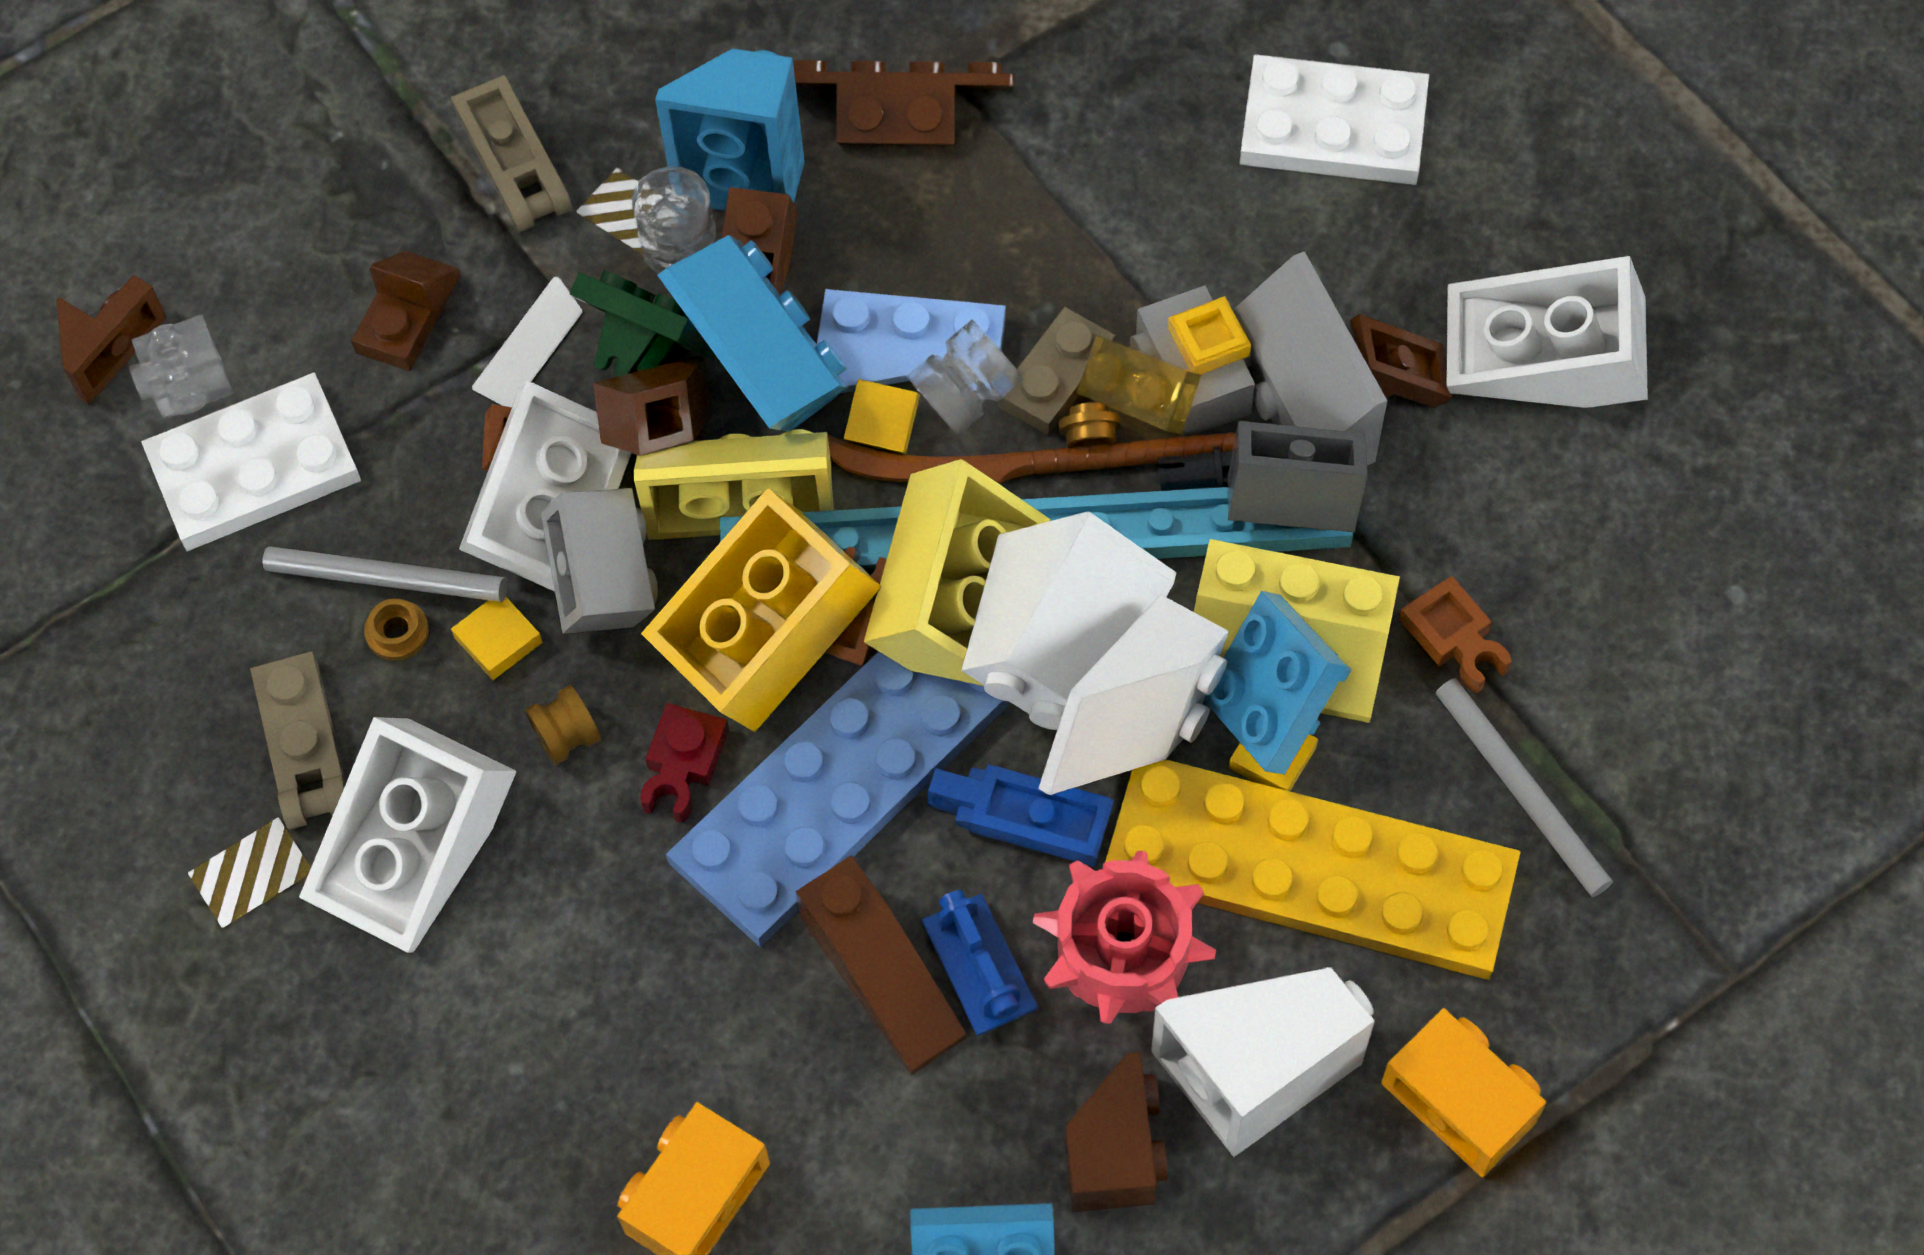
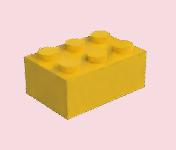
M767 488L641 634L720 713L756 732L882 586L800 510L770 488Z

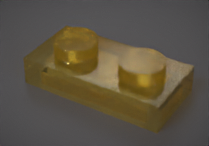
M1096 335L1077 394L1096 402L1104 403L1110 408L1165 431L1181 434L1202 375L1116 340Z

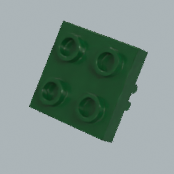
M603 270L599 280L581 272L578 273L569 295L605 313L594 361L596 368L605 371L610 367L612 360L616 358L613 373L615 377L633 373L636 368H638V371L660 366L665 363L676 345L708 359H714V352L676 300L659 293L655 295L638 287L637 284L606 270Z

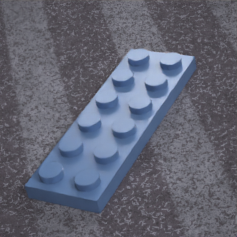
M877 652L666 853L668 864L761 948L799 911L795 891L851 855L854 857L931 782L935 768L943 770L1011 702L992 697L984 690V686L910 671L881 652Z

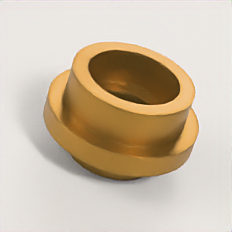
M1099 402L1082 403L1072 406L1070 408V415L1060 419L1058 422L1059 432L1066 436L1067 447L1071 448L1116 443L1115 430L1121 427L1120 415L1107 411L1106 404Z
M394 598L382 601L372 609L365 623L364 635L369 648L374 654L385 660L400 661L414 656L423 648L428 639L429 625L424 612L417 605L403 599ZM403 626L408 628V631L398 638L391 639L387 637L389 632L395 627Z

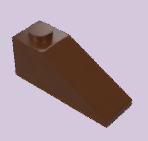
M852 855L795 891L801 921L911 1075L967 1039L966 1032L889 906Z

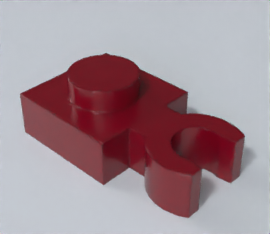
M666 702L645 758L647 768L659 772V774L647 780L641 790L640 799L644 813L652 814L657 799L663 795L670 794L678 798L673 808L675 821L683 823L687 820L692 810V798L689 790L690 782L709 786L729 732L727 719Z

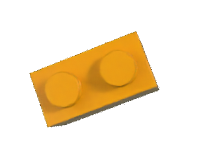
M1443 1008L1388 1062L1381 1084L1483 1178L1538 1122L1547 1102L1540 1096L1541 1089L1528 1072L1515 1064L1507 1066L1488 1049L1490 1044L1487 1037L1474 1023L1463 1017L1457 1020Z
M696 1102L685 1118L677 1115L669 1123L658 1142L657 1150L661 1152L646 1174L639 1171L630 1179L618 1200V1207L621 1208V1211L617 1217L624 1233L657 1255H709L770 1165L764 1143Z

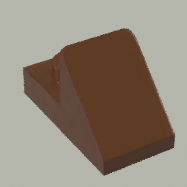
M403 251L371 265L369 270L377 293L351 342L356 354L410 371L461 273L457 267Z
M135 275L119 291L113 292L106 298L95 318H92L62 298L58 297L56 300L63 369L79 399L89 405L167 318L153 287Z
M1358 314L1350 320L1349 332L1386 398L1395 394L1433 408L1453 398L1452 393H1449L1447 389V365L1441 343L1362 314Z

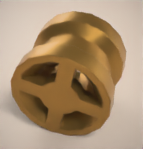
M571 685L559 690L557 699L545 706L536 703L525 709L526 716L537 738L555 766L567 760L569 751L579 745L590 747L601 741V736L590 713Z

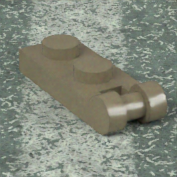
M505 75L451 97L454 111L501 198L517 233L534 227L533 220L553 212L555 217L573 210L570 198ZM537 182L540 184L543 191L523 198L520 189Z
M313 651L250 668L278 789L279 805L287 829L292 830L308 825V818L328 812L333 816L346 785V779L318 662ZM323 779V787L304 793L301 792L300 785Z

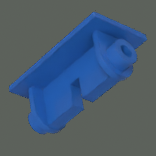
M955 890L943 896L939 900L942 911L922 919V924L977 1037L1038 1010V1006L982 893L972 898H966L962 890Z

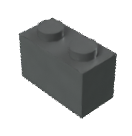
M1238 421L1228 473V520L1313 528L1317 530L1355 532L1368 476L1365 433Z

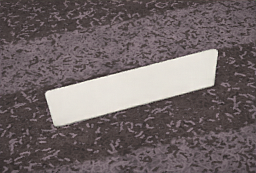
M554 277L499 349L473 384L472 389L502 406L512 407L519 388L526 380L532 382L582 314V309L573 296L569 295L570 292L559 277Z

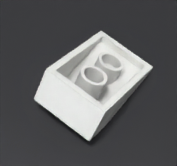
M1630 256L1448 284L1447 389L1449 393L1582 408L1648 399L1645 294Z
M1160 595L1070 691L1038 789L1048 795L1062 792L1165 760L1183 739L1193 742L1202 730L1210 712V708L1202 705L1205 695L1213 692L1227 666V660L1220 657L1229 631Z
M374 717L299 898L407 953L414 952L491 833L517 771L410 719Z

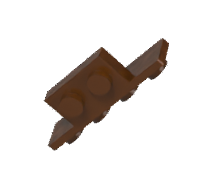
M793 61L796 87L837 88V144L955 146L956 89H1015V75L1003 73V63L971 62L968 63V73H944L943 62L931 61L909 62V72H886V62L852 61L851 72L827 71V61Z

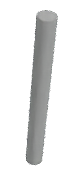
M271 546L265 549L263 555V568L269 572L503 602L508 590L506 577Z
M1454 678L1444 683L1436 691L1437 697L1590 896L1595 897L1604 892L1613 883L1612 879L1459 681Z

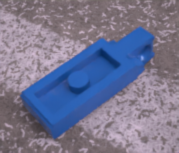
M990 764L987 765L986 770L971 768L969 777L935 768L927 793V805L929 807L956 815L955 825L969 829L971 833L1068 860H1078L1083 864L1093 867L1097 863L1114 800L1077 788L1048 795L1038 789L1041 778Z

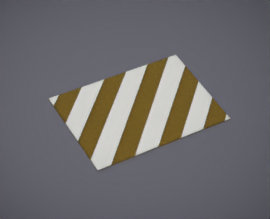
M618 168L611 173L576 211L579 215L649 259L690 215Z
M278 817L188 872V875L220 926L224 928L308 876L311 867Z

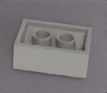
M1305 251L1293 255L1233 309L1251 344L1250 356L1244 358L1243 361L1255 383L1254 404L1263 420L1271 419L1277 425L1365 433L1367 465L1375 463L1387 399Z

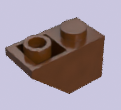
M729 187L722 238L730 235L740 240L743 245L752 240L772 265L774 270L766 275V277L777 292L781 294L790 269L798 210L789 194Z
M695 356L593 383L601 443L639 456L694 441L712 417L705 357Z
M1141 1052L1127 1053L1066 1125L1065 1149L1072 1212L1154 1205L1156 1182L1168 1181L1164 1140H1151L1148 1118L1150 1115L1160 1114L1157 1078L1155 1073L1143 1074Z

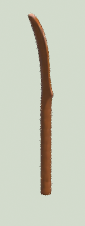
M1236 432L1077 446L1073 448H1057L1056 450L1045 449L1034 450L1033 452L1024 451L954 457L914 456L877 451L843 441L829 434L828 442L830 459L847 472L869 479L908 482L910 474L963 459L998 484H1002L1013 478L1033 474L1040 475L1056 472L1137 466L1141 464H1158L1159 456H1184L1214 452L1213 446H1220V452L1233 451Z

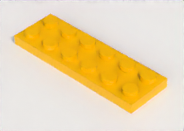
M1165 759L1132 770L1105 863L1111 860H1132L1137 851H1144L1147 853L1149 865L1163 870L1170 877L1169 882L1174 887L1199 884L1204 894L1198 901V904L1490 980L1521 851Z

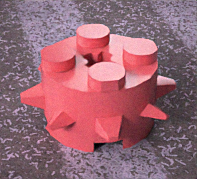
M1137 851L1132 860H1111L1103 863V869L1097 871L1078 860L1069 865L1073 883L1068 887L1059 910L1035 913L1033 918L1034 924L1058 937V960L1044 978L1048 988L1068 987L1074 996L1099 1008L1101 1022L1105 1024H1111L1117 1013L1153 1011L1166 1000L1178 998L1176 989L1182 981L1189 962L1215 959L1216 949L1192 936V909L1203 896L1204 891L1199 884L1174 887L1169 882L1170 877L1163 870L1149 865L1147 853L1144 851ZM1128 932L1133 934L1130 942H1121L1117 940V933Z

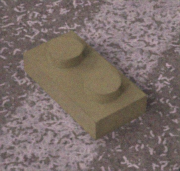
M1064 307L998 393V407L1049 436L1058 425L1059 420L1064 417L1115 349L1116 335Z

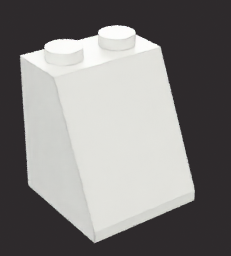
M1089 511L999 534L961 671L983 684L984 690L992 697L1009 701L1030 714L1029 718L1034 724L1046 729L1058 730L1070 691L1160 595L1165 597L1168 595L1174 584L1176 572Z
M1330 967L1166 1000L1155 1009L1151 1052L1225 1147L1235 1157L1362 1065L1375 1022L1371 1017L1374 1011L1369 999L1359 986L1350 980L1343 983Z

